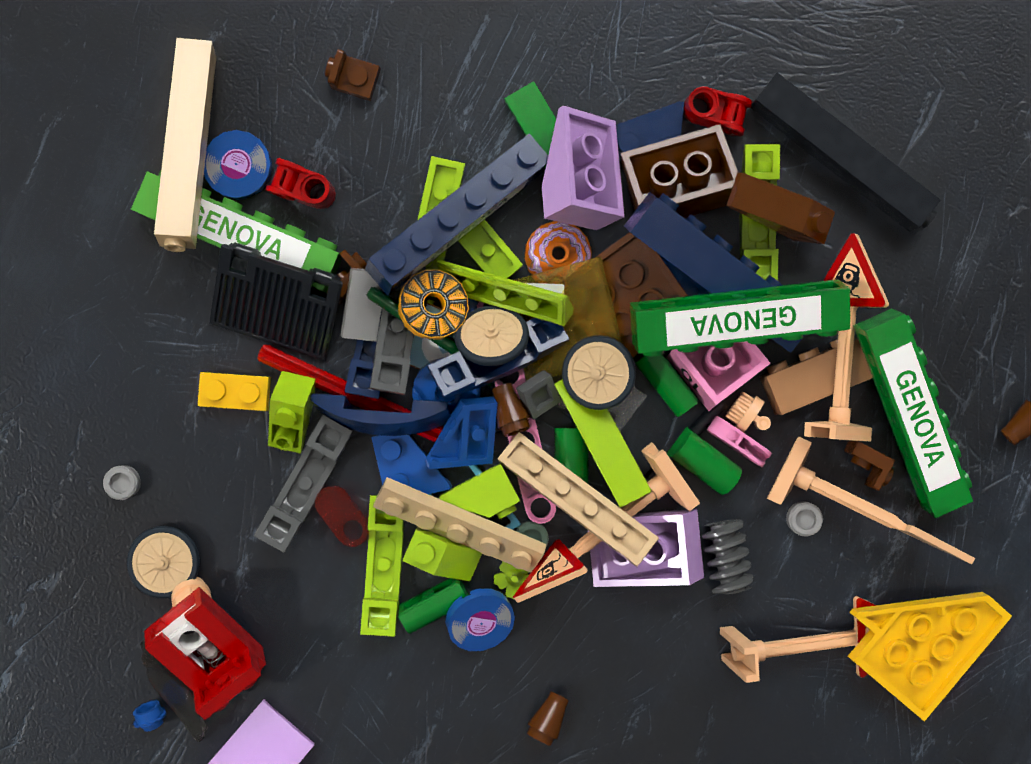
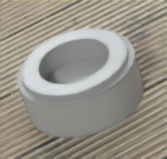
M127 465L111 468L103 479L105 492L116 500H125L133 497L139 491L141 485L138 472Z
M801 501L789 508L786 521L788 527L794 533L800 536H811L820 530L823 516L816 505Z

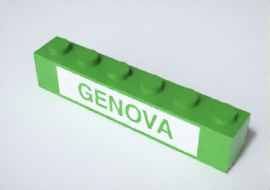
M161 170L158 176L147 171L131 210L155 221ZM202 188L198 239L221 248L222 244L229 245L236 242L258 249L261 252V256L308 271L311 268H317L333 274L337 273L343 259L340 253L336 252L338 245L320 237L316 243L304 238L306 232L289 224L286 225L285 229L273 225L274 218L256 210L253 216L241 211L243 205L226 197L223 198L222 202L209 198L212 193L211 191ZM315 282L312 286L313 288L323 291L325 293H327L329 288L328 286L318 284Z

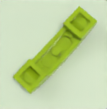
M745 144L741 173L777 186V180L780 179V144ZM740 213V258L745 255L760 268L756 273L764 280L771 275L778 281L779 249H776V231Z
M370 495L365 595L362 603L360 635L395 637L401 584L404 520L374 508L373 505L377 496Z

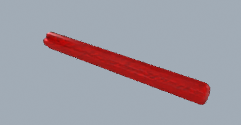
M264 344L258 353V361L281 372L285 371L315 378L316 388L331 395L346 396L351 404L361 409L411 413V410L382 397L374 399L345 393L346 380L270 345ZM444 426L417 434L435 442Z

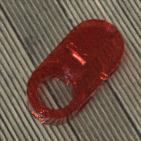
M332 485L321 489L315 499V507L319 515L343 545L349 547L361 545L369 536L367 518L342 487ZM350 520L358 521L363 528V533L358 539H350L344 533V526Z

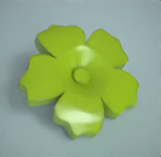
M502 561V564L499 566L502 572L494 575V584L498 585L499 589L506 588V597L514 599L513 595L529 576V572L517 569L511 564Z

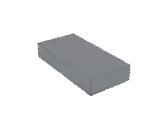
M350 269L341 337L376 342L382 308L370 301L366 294L371 287H376L382 292L384 291L365 269Z

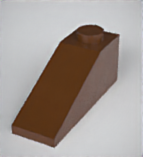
M737 172L726 205L793 241L825 244L835 211L811 198Z

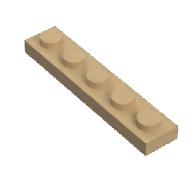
M518 432L498 457V461L634 566L638 567L659 540L658 536L520 432Z
M388 477L385 479L373 505L374 508L390 516L403 519L417 525L421 529L439 534L452 542L463 544L486 556L494 557L511 564L517 569L530 573L545 553V543Z

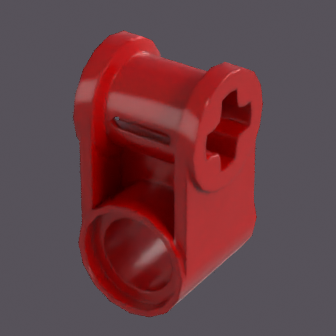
M702 86L696 88L685 99L683 115L693 124L705 127L720 124L724 134L743 136L745 129L742 126L748 108H751L752 100L739 94L726 93ZM699 98L707 103L708 111L706 113L698 112L694 108L693 99Z
M281 158L276 159L275 164L278 167L271 185H267L265 191L293 202L297 201L316 209H325L332 205L336 192L334 186L327 178L293 162ZM316 184H324L325 192L323 196L318 199H311L310 192L312 187Z

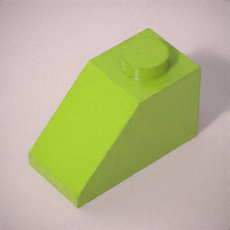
M501 463L439 496L440 500L466 511L489 518L497 514L499 519L516 511L515 504L520 502V498Z
M417 527L402 561L435 576L471 581L482 553L463 544L452 542L439 534Z

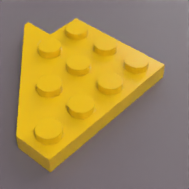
M984 592L852 608L849 613L867 627L869 631L847 657L925 722L1010 620L1012 615Z

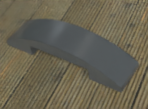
M405 283L389 296L399 302V295ZM384 309L381 312L370 389L405 395L414 334L404 326L401 320Z
M324 415L321 416L305 444L307 445L275 503L267 511L254 537L283 553L286 552L332 474L353 431Z

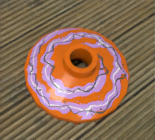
M552 221L541 225L531 234L525 246V262L528 271L537 282L543 284H559L591 261L592 250L586 235L580 228L562 222ZM554 248H562L565 251V257L560 260L555 259L552 255Z

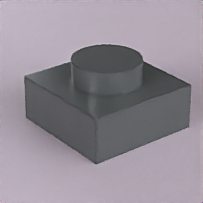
M545 370L516 388L523 406L533 420L561 402L552 376Z

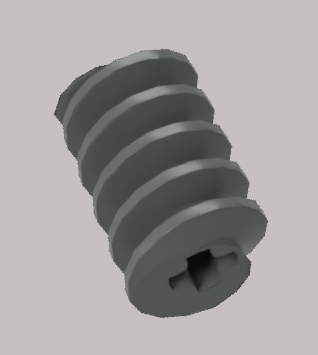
M732 519L704 525L710 527V531L701 535L702 539L713 541V544L706 547L704 552L715 554V558L706 563L707 566L718 569L717 572L709 576V579L720 581L719 586L711 589L712 593L734 594L751 589L752 587L747 585L754 581V576L750 573H745V571L749 570L752 564L749 560L741 559L749 554V549L739 545L745 542L747 537L744 533L736 532L743 528L744 522L739 519Z

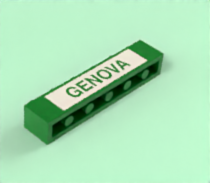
M837 279L631 302L632 344L638 354L659 356L664 354L666 350L678 349L680 352H695L701 346L712 345L715 348H730L736 342L747 341L750 344H765L771 338L782 337L784 340H800L806 334L816 333L819 336L825 337L835 336L838 334V331L850 330V288Z
M891 308L853 325L921 508L934 518H937L973 502L969 491L972 488L971 480L968 474L961 469L958 461L961 458V452L956 442L949 436L947 428L950 427V422L946 413L939 408L936 397L939 396V392L934 381L928 378L924 367L928 364L927 358L923 350L916 345L913 337L916 334V328L910 316Z

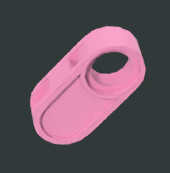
M718 416L714 418L707 429L713 436L760 467L765 465V460L772 454L764 446Z

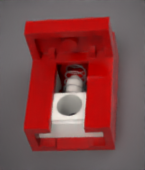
M200 587L144 630L145 649L193 691L195 711L204 720L215 712L223 710L230 700L242 690L252 687L261 676L262 668L266 665L262 645ZM187 631H195L193 634H183Z

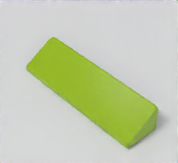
M443 260L437 262L438 270L453 275L462 284L469 299L565 326L573 315L574 308L567 295Z
M563 379L554 383L619 507L622 508L652 492L608 409L594 410L584 407L569 395L564 386Z

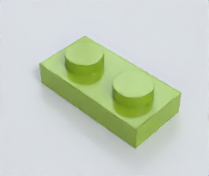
M485 219L458 240L460 245L485 273L509 279L523 267L520 260Z

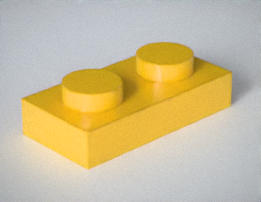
M200 372L198 406L268 411L271 377Z

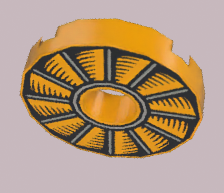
M424 270L413 275L402 287L399 295L398 313L404 326L415 336L421 338L441 340L454 334L465 322L469 310L468 296L462 284L453 275L441 270ZM434 296L440 300L442 304L440 313L433 314L426 310L424 306L426 297Z

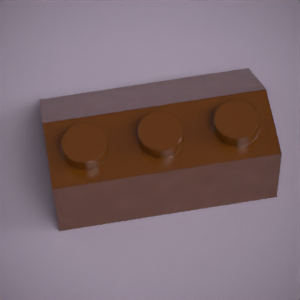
M720 124L621 153L625 179L634 212L649 192L657 198L664 193L680 205L676 212L683 218L688 217L689 214L696 215L727 205L738 172Z

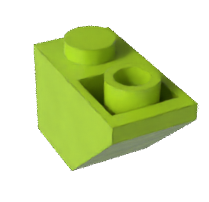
M285 371L281 372L270 398L268 446L301 454L313 408L311 394H315V378Z

